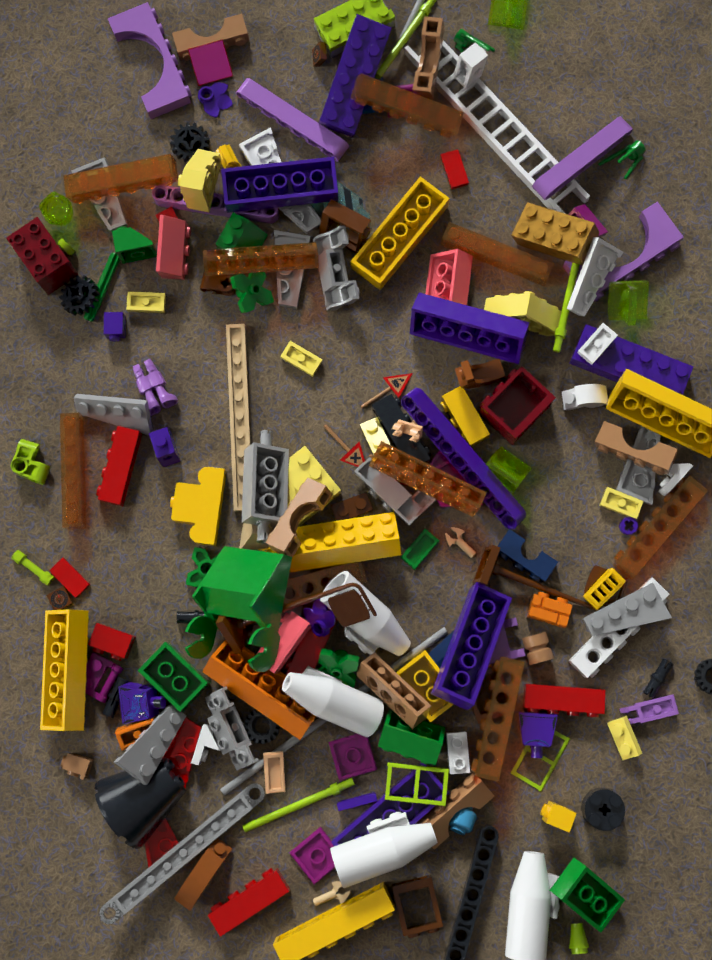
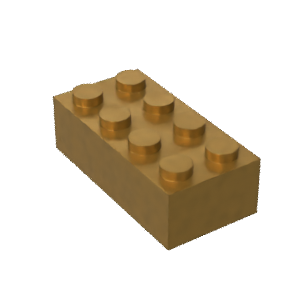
M527 202L511 236L520 246L583 266L593 237H598L600 232L594 222Z

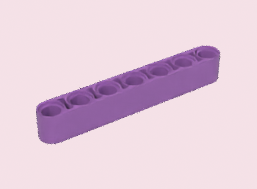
M246 78L237 90L236 95L240 99H245L247 104L254 108L257 107L267 117L274 118L276 123L284 128H289L290 132L299 138L300 136L303 137L307 143L313 147H318L328 157H334L336 162L341 159L349 148L348 143L341 137L250 78Z
M621 116L617 117L540 176L533 183L532 188L544 200L549 199L620 144L626 135L629 136L632 133L633 128Z
M157 185L152 190L153 199L160 207H172L178 210L231 217L233 213H227L224 194L214 193L212 204L215 202L220 204L217 207H213L211 204L210 212L187 208L186 202L183 199L175 201L178 197H183L179 187ZM160 194H165L163 198H158ZM278 207L258 209L251 213L248 211L234 212L250 221L274 223L279 218ZM267 211H274V214L266 215Z

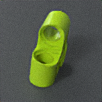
M21 439L11 462V469L22 478L44 485L51 467L35 461L40 444ZM25 463L24 470L18 471L19 465Z

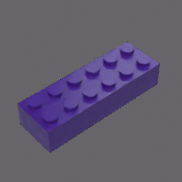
M359 14L356 15L319 124L343 135L354 136L391 27Z
M334 157L221 169L224 203L227 213L330 202L331 199L339 201Z
M418 293L411 312L410 334L519 364L525 348L530 322Z
M587 324L584 326L569 364L614 382H618L624 371L629 369L683 395L694 366L620 337H616L591 365L577 352L597 328Z
M478 582L469 589L433 686L432 695L466 710L475 705L510 606L511 597Z
M422 762L418 764V766H427ZM412 769L391 787L389 796L413 798L416 770ZM420 770L418 799L441 801L443 784L432 771ZM383 794L335 836L331 843L337 846L369 834L367 826L371 825L370 822L376 819L385 820L390 818L389 816L395 812H405L409 824H415L436 805L385 800V794Z

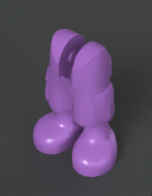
M148 359L144 361L146 370L149 372L148 375H144V371L139 364L133 366V371L139 393L148 400L150 416L161 411V407L154 397V390H156L161 405L164 408L176 405L178 399L175 395L169 394L164 389L166 385L164 377L157 370L152 360Z

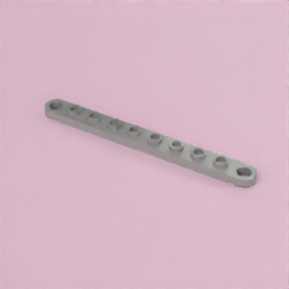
M257 783L248 785L106 902L100 909V919L106 924H113L259 804L265 795L263 787ZM252 788L260 790V797L258 799L250 798L249 791ZM108 907L116 911V915L112 919H108L104 915V910Z

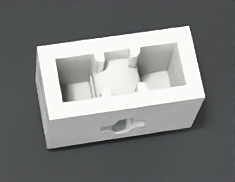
M475 42L459 55L453 77L465 89L481 77L488 58L486 51Z
M467 732L446 733L449 773H470Z

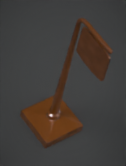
M495 545L485 547L473 584L478 582L482 585H487L492 574L495 576L498 574L598 611L589 603L501 568L497 564L500 547ZM597 565L593 567L589 574L584 594L607 569ZM609 577V579L615 584L616 582L611 577ZM625 578L626 582L622 585L617 600L622 598L628 578ZM603 582V584L610 590L611 587L606 582ZM598 587L597 590L604 596L605 593ZM618 591L615 594H613L603 604V606H608L611 603L617 601L615 599L618 594ZM594 593L591 594L598 602L600 601Z
M348 583L283 605L282 609L283 613L349 587H356L361 595L355 589L328 598L330 608L343 627H347L370 619V610L373 616H377L363 588L357 583ZM361 596H363V598H364L365 602L367 603L369 609L367 608V606H366V604L364 603V601H363V599L361 598ZM219 615L216 621L217 627L234 654L241 653L247 639L248 625L256 622Z

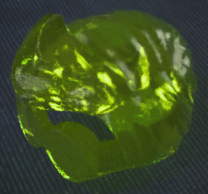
M53 191L39 204L41 214L49 224L59 227L66 226L71 222L73 206L71 201L62 194L60 195Z

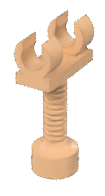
M398 420L392 427V429L396 430L392 435L401 437L405 433L412 436L409 440L413 442H418L423 435V426H419L414 420L411 423Z

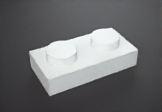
M602 323L577 353L592 365L618 335Z

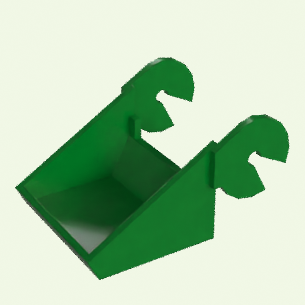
M224 546L192 595V598L205 614L204 616L193 618L187 625L185 632L196 635L201 634V639L185 647L186 653L194 659H202L212 651L217 629L219 630L216 625L219 615L255 621L261 628L251 635L248 644L259 647L264 646V651L249 659L248 663L254 671L265 672L269 670L275 663L281 637L278 631L292 557L285 554Z

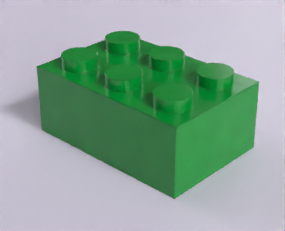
M164 642L138 670L179 712H184L210 684L169 642Z
M389 709L378 747L387 752L399 753L405 758L420 760L427 765H436L443 744L445 727L424 720L412 729L393 710Z
M576 858L571 860L549 890L600 933L625 901L622 896Z

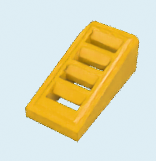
M607 569L582 597L595 610H598L622 587L626 580L615 569ZM609 577H611L616 583L614 584V583L609 579ZM603 582H606L611 587V589L609 590L603 584ZM598 587L605 593L604 596L597 590ZM592 593L600 599L599 602L591 595Z

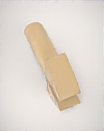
M451 527L450 529L457 534V539H452L445 533L448 546L451 547L452 544H456L470 558H473L476 552L462 539V534L465 531Z
M340 881L332 882L333 889L314 898L313 903L315 906H318L336 898L342 904L349 896L350 890L344 894L336 893L342 887Z

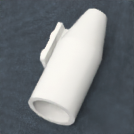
M343 571L333 578L324 591L348 583H357L363 588L377 613V616H373L370 610V619L344 627L345 636L350 641L354 640L365 654L371 655L379 647L397 656L404 654L410 647L411 641L390 609L348 571ZM349 587L347 589L320 598V600L331 610L330 605L328 603V598L347 592L352 589H355L359 593V595H361V593L358 590V588ZM361 596V598L363 599V601H364V603L366 604L367 608L369 609V607H368L367 603L365 602L363 596Z
M308 666L303 674L290 672L283 682V692L314 716L357 734L369 737L376 731L381 722L384 711L382 700L343 684L342 680Z
M395 812L389 816L390 818L385 820L376 819L370 822L371 825L367 826L369 834L331 847L332 858L342 887L347 888L402 868L433 847L438 842L431 823L410 825L405 812Z
M524 851L510 891L505 956L510 959L546 960L550 917L557 919L560 907L559 898L549 890L560 876L547 873L544 853Z

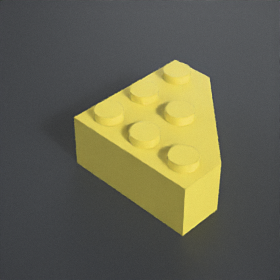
M197 149L184 167L183 173L179 175L178 186H180L187 208L210 212L222 163L220 153Z
M525 291L524 294L510 293L507 296L495 295L494 297L486 298L484 307L486 311L530 322L528 330L539 332V335L554 336L561 316V311L558 310V307L548 304L545 299L535 296V293Z
M306 446L290 457L287 508L307 477L326 485L333 494L327 504L341 494L340 488ZM313 511L305 515L300 520L297 527H300L318 511Z

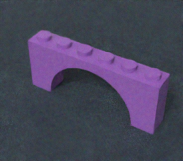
M147 2L108 18L117 42L126 39L142 40L153 45L163 56L164 69L159 82L150 92L141 96L150 119H153L191 103L189 97L192 94L188 85L184 86L182 82L185 78L182 71H178L176 68L178 62L175 55H171L169 52L172 48L168 39L164 40L162 36L165 32L161 23L157 24L156 19H158L154 8L151 9Z
M658 201L643 210L639 216L646 236L642 254L633 262L624 266L614 267L612 272H608L604 279L606 282L596 292L595 302L604 296L603 293L608 289L610 292L615 290L619 286L618 283L622 280L627 282L635 276L634 272L638 270L644 271L650 266L649 263L655 259L657 262L665 256V252L668 250L673 252L681 246L680 242L683 239V235ZM565 261L563 268L570 276L572 262ZM582 265L579 266L576 282L581 272Z

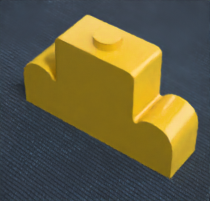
M202 468L198 473L200 485L178 482L175 494L171 497V519L176 523L194 525L190 529L189 534L196 544L216 547L227 473L223 468Z

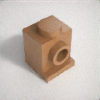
M71 752L63 757L60 766L63 767L62 769L68 770L67 774L78 777L80 774V779L85 780L88 778L94 760Z

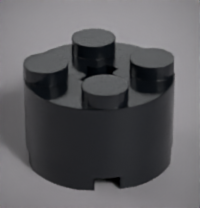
M595 788L583 798L581 811L585 820L591 826L598 830L610 831L621 825L625 816V805L617 793L606 788ZM604 804L607 807V811L602 813L599 811V808H602Z

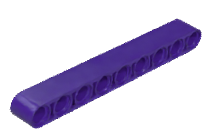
M414 388L403 396L401 404L419 426H423L425 434L500 522L508 529H515L526 518L524 508L422 389Z

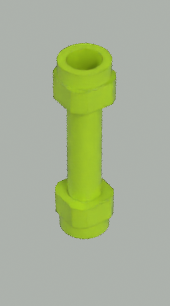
M17 550L12 555V560L28 568L45 585L49 586L52 583L50 581L55 579L48 571L44 572L27 559V555L20 550Z

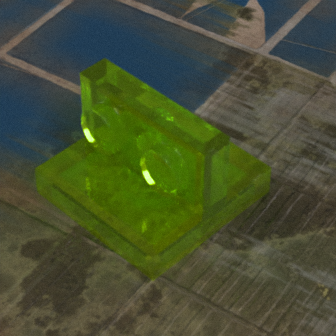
M491 0L487 25L523 30L528 0Z
M647 280L609 282V321L625 320L628 326L636 325V319H647L649 282Z
M502 446L485 464L512 495L532 469Z

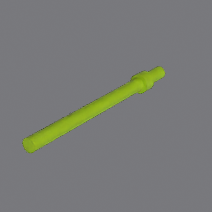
M428 0L426 4L420 7L418 15L377 70L376 78L381 79L424 17L430 14L431 8L437 0Z
M572 263L559 325L555 329L554 337L556 338L553 351L560 353L563 339H565L567 333L566 324L569 315L567 306L575 288L580 266L576 263Z
M350 778L341 783H333L325 790L242 825L246 833L331 795H339L341 791L354 786V780Z

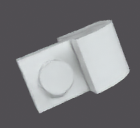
M601 384L574 386L573 389L562 391L564 410H573L581 407L595 408L607 405L608 402L607 388Z

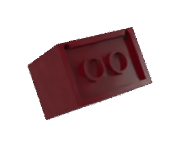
M38 217L6 237L47 295H50L69 282L70 278L73 279L79 275Z
M522 366L518 370L516 368L513 369L507 376L506 383L501 382L494 389L493 396L490 397L488 395L479 407L481 409L479 415L511 445L536 422L556 398Z

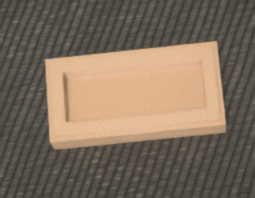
M283 751L263 753L266 794L286 792Z

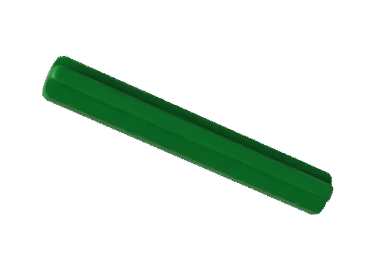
M116 253L110 254L99 279L97 291L100 295L96 296L99 301L93 303L95 308L90 307L89 313L85 312L84 319L87 321H94L120 261Z

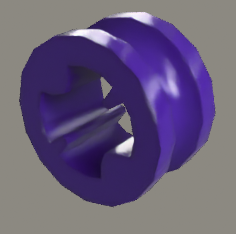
M632 517L624 518L619 525L620 531L625 535L633 534L638 529L637 521ZM625 521L633 523L631 526L633 528L632 531L624 529L626 526L624 524Z

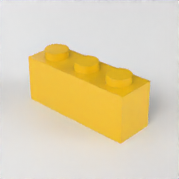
M459 386L441 397L442 402L440 405L445 413L448 412L450 414V423L455 429L458 428L461 436L471 447L489 438V431L463 388Z

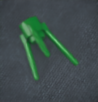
M460 29L454 37V42L457 43L455 48L461 53L464 52L463 47L468 48L471 43L475 42L486 51H495L494 48L473 37L464 29Z
M637 140L599 162L598 165L601 166L626 152L618 160V163H621L626 158L635 159L624 176V179H627L637 164L643 159L642 154L646 152V148L642 142Z

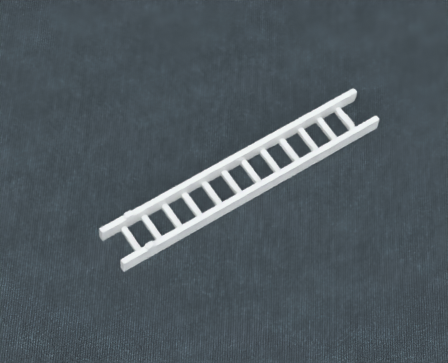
M443 40L441 51L446 57L439 62L438 70L449 61L456 66L459 58ZM407 45L404 48V54L418 68L421 55L418 56ZM453 74L443 82L437 77L435 86L437 90L548 209L566 214L557 203L572 191L584 204L588 202L590 195L575 179L567 184L568 188L554 200L551 197L544 200L532 188L535 182L532 177L546 165L552 168L559 162L480 79H477L466 89L463 87L454 95L447 87V85L455 80ZM475 87L482 96L466 108L459 98ZM487 100L494 109L478 121L471 111ZM499 112L506 122L493 133H490L483 124ZM511 125L518 135L503 147L495 138ZM521 139H524L531 148L515 160L507 151ZM536 152L543 161L527 173L520 164Z

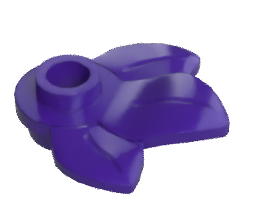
M217 82L211 87L205 86L199 90L198 99L204 105V111L208 115L218 117L219 110L228 109L233 106L232 100L225 94L228 89L227 84ZM210 94V97L204 98V95Z
M320 599L314 601L312 609L304 608V615L307 622L311 624L312 632L319 637L328 635L330 628L336 622V617L332 610H328V607Z

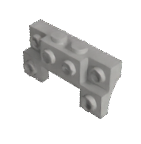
M338 226L329 232L317 235L313 239L326 311L338 310L343 305L352 304L359 299L360 292L356 280L348 281L342 249L349 244V235L346 232L345 226Z
M387 452L377 456V458L388 465L395 461ZM369 457L354 473L370 489L368 493L375 500L379 498L383 502L382 506L387 512H395L397 516L410 526L436 499L423 487L412 496L386 471V467Z
M226 686L205 697L208 708L212 713V716L207 718L222 754L224 755L229 752L232 763L236 770H239L259 761V759H254L249 746L252 743L234 702L230 703L226 696Z

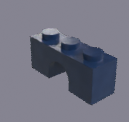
M509 529L498 544V547H500L499 557L505 561L509 559L514 562L513 566L521 572L525 570L530 573L529 577L535 582H545L558 561L543 551L539 553L536 559L528 560L524 558L521 554V546L525 539Z

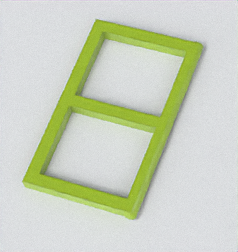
M554 731V735L565 741L554 762L545 756L540 758L551 764L540 786L516 772L527 751L531 753L529 745L525 746L511 771V774L535 787L540 792H542L570 740L569 737L557 731Z
M387 763L385 800L446 806L449 769ZM392 767L416 770L413 798L389 796ZM420 770L444 772L442 801L418 799Z

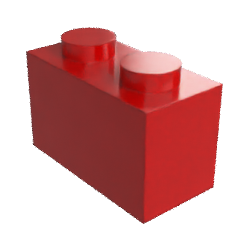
M96 623L88 645L93 647L92 651L100 654L106 651L111 653V658L121 661L122 658L128 659L136 636Z

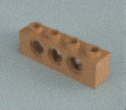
M375 652L360 663L356 676L408 726L414 729L426 719L431 705Z

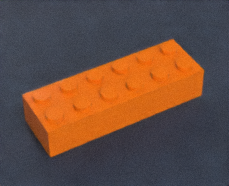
M225 640L211 655L202 672L221 686H227V690L301 740L317 716H314L283 692L282 686L287 675L281 671L278 674L270 670L265 672L254 671L250 667L248 660L256 654L245 646L241 653L234 654Z

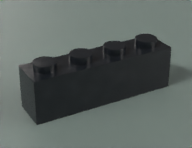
M390 394L372 404V410L378 417L404 464L408 465L410 471L413 472L430 462L429 456H431V453L426 445L423 447L420 440L422 438L418 442H413L409 440L412 438L411 435L405 433L401 437L392 435L396 431L392 427L398 420L409 423L412 421L407 413L403 414L400 409L402 404L398 397L394 398Z

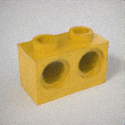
M548 801V804L544 803L540 812L544 822L569 833L577 814L571 809Z

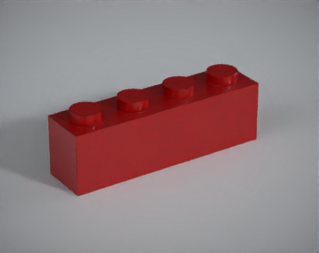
M117 426V429L113 431L111 437L113 444L111 449H108L106 456L108 460L107 466L103 468L101 474L103 481L97 488L96 496H98L99 501L121 507L124 506L142 438V433L139 430Z
M334 626L330 628L329 634L324 637L316 636L310 628L295 649L294 658H289L286 664L287 675L290 672L303 674L308 666L316 669L321 649L325 648Z
M524 684L523 708H527V712L539 713V709H546L547 714H559V711H567V715L579 716V712H585L587 717L599 718V714H605L606 690Z
M272 868L266 870L261 874L263 878L257 882L253 879L245 884V890L240 893L236 890L227 896L229 900L222 904L219 901L210 907L211 912L207 916L220 937L290 891L278 868L274 871Z

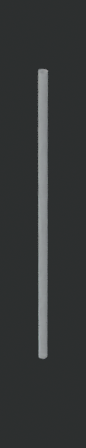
M443 627L390 667L396 672L447 635L448 631ZM364 684L357 690L367 693L371 689ZM321 718L316 719L302 739L327 721ZM293 736L272 752L283 751L284 753L301 740ZM263 758L220 789L224 795L228 794L264 768Z

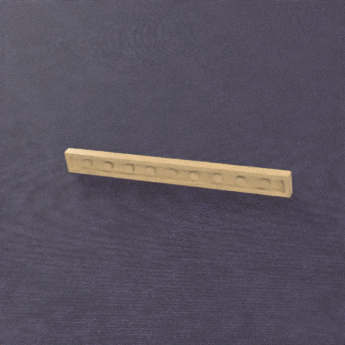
M245 324L226 325L233 505L235 512L242 511L244 450L251 445Z

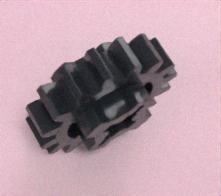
M187 122L186 127L180 124V130L174 129L176 135L170 136L172 140L170 146L173 154H176L178 159L183 157L185 163L188 159L192 158L198 148L210 150L208 132L204 131L202 125L197 128L195 122L192 126Z
M77 275L76 280L70 278L71 283L64 284L66 288L61 289L63 295L59 296V298L62 300L60 304L64 307V310L74 316L77 313L82 316L83 311L89 313L90 307L95 308L93 303L99 301L96 296L100 295V293L97 291L99 287L91 278L85 275L81 278Z

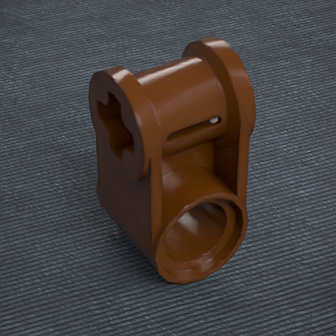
M213 271L203 272L200 285L201 291H211L212 294L231 296L236 293L230 281L231 276ZM228 283L231 284V286H227V288L224 287V285H228Z

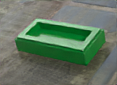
M424 529L400 558L412 569L416 570L440 540Z

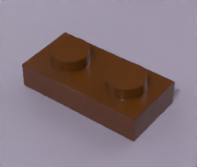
M367 492L331 505L336 521L352 519L373 511Z

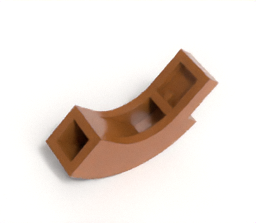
M500 359L478 365H470L469 361L466 360L461 362L462 367L455 369L460 387L463 389L483 387L506 380Z
M219 838L215 839L200 858L174 900L191 911L232 848Z

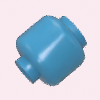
M473 807L463 808L454 814L449 822L451 831L460 835H465V833L472 831L477 819L476 813L472 811Z

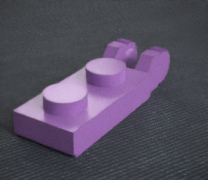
M674 694L620 708V713H629L636 710L637 717L628 718L630 724L644 723L679 714Z

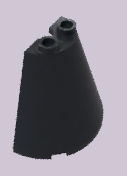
M167 757L162 758L147 785H143L126 771L102 778L95 784L94 788L98 789V793L95 794L96 802L104 819L118 837L123 836L127 839L125 843L132 848L140 849L144 846L186 792L184 780L181 776L174 774L173 769L175 765Z

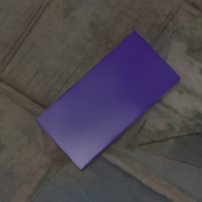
M375 792L338 801V811L377 801V796Z

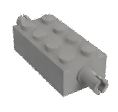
M268 430L260 431V443L253 442L244 450L242 523L257 526L256 542L260 543L261 541V544H266L265 542L269 536V527H276L280 517L287 510L289 449L272 446L273 432L269 431L268 433Z

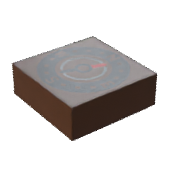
M320 41L312 49L313 67H320L327 60L326 42Z
M64 586L47 595L54 610H62L73 604Z

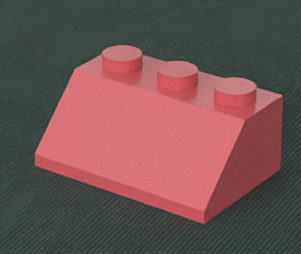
M160 215L156 272L163 279L184 280L185 275H188L186 256L190 254V246L187 245V239L191 237V227H188L185 220L166 215Z
M460 249L431 254L425 294L467 305L473 256Z
M293 611L290 614L286 612L280 620L282 625L278 631L281 636L275 663L269 669L275 674L280 672L311 628L309 622ZM264 646L260 648L258 653H263Z

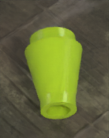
M583 923L571 924L569 943L571 953H588L589 944L584 932Z

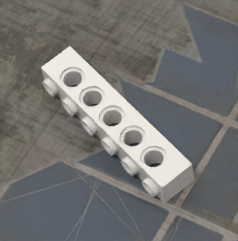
M654 578L648 579L639 588L641 589L653 583L664 604L668 601L666 597L669 593ZM639 626L626 628L622 635L613 631L592 636L568 662L584 678L589 676L593 678L600 671L598 667L603 662L606 664L613 658L612 653L616 648L620 650L627 643L625 639L630 634L634 636L641 628ZM603 638H608L611 642L608 649L602 646ZM591 651L597 655V660L594 663L588 659V654Z

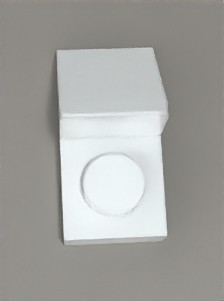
M690 463L673 464L669 474H667L671 478L666 477L659 484L662 488L658 492L663 496L667 495L693 465Z
M203 724L191 761L195 765H201V762L206 761L208 756L206 747L220 751L214 733L208 724Z

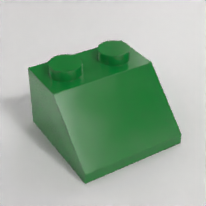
M233 212L216 242V247L219 252L251 267L268 235L250 220Z
M119 227L117 230L112 231L115 252L122 264L157 257V250L153 242L131 227Z

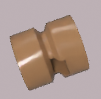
M546 632L522 638L524 648L529 650L527 654L529 665L554 659L551 648L546 646L549 643Z

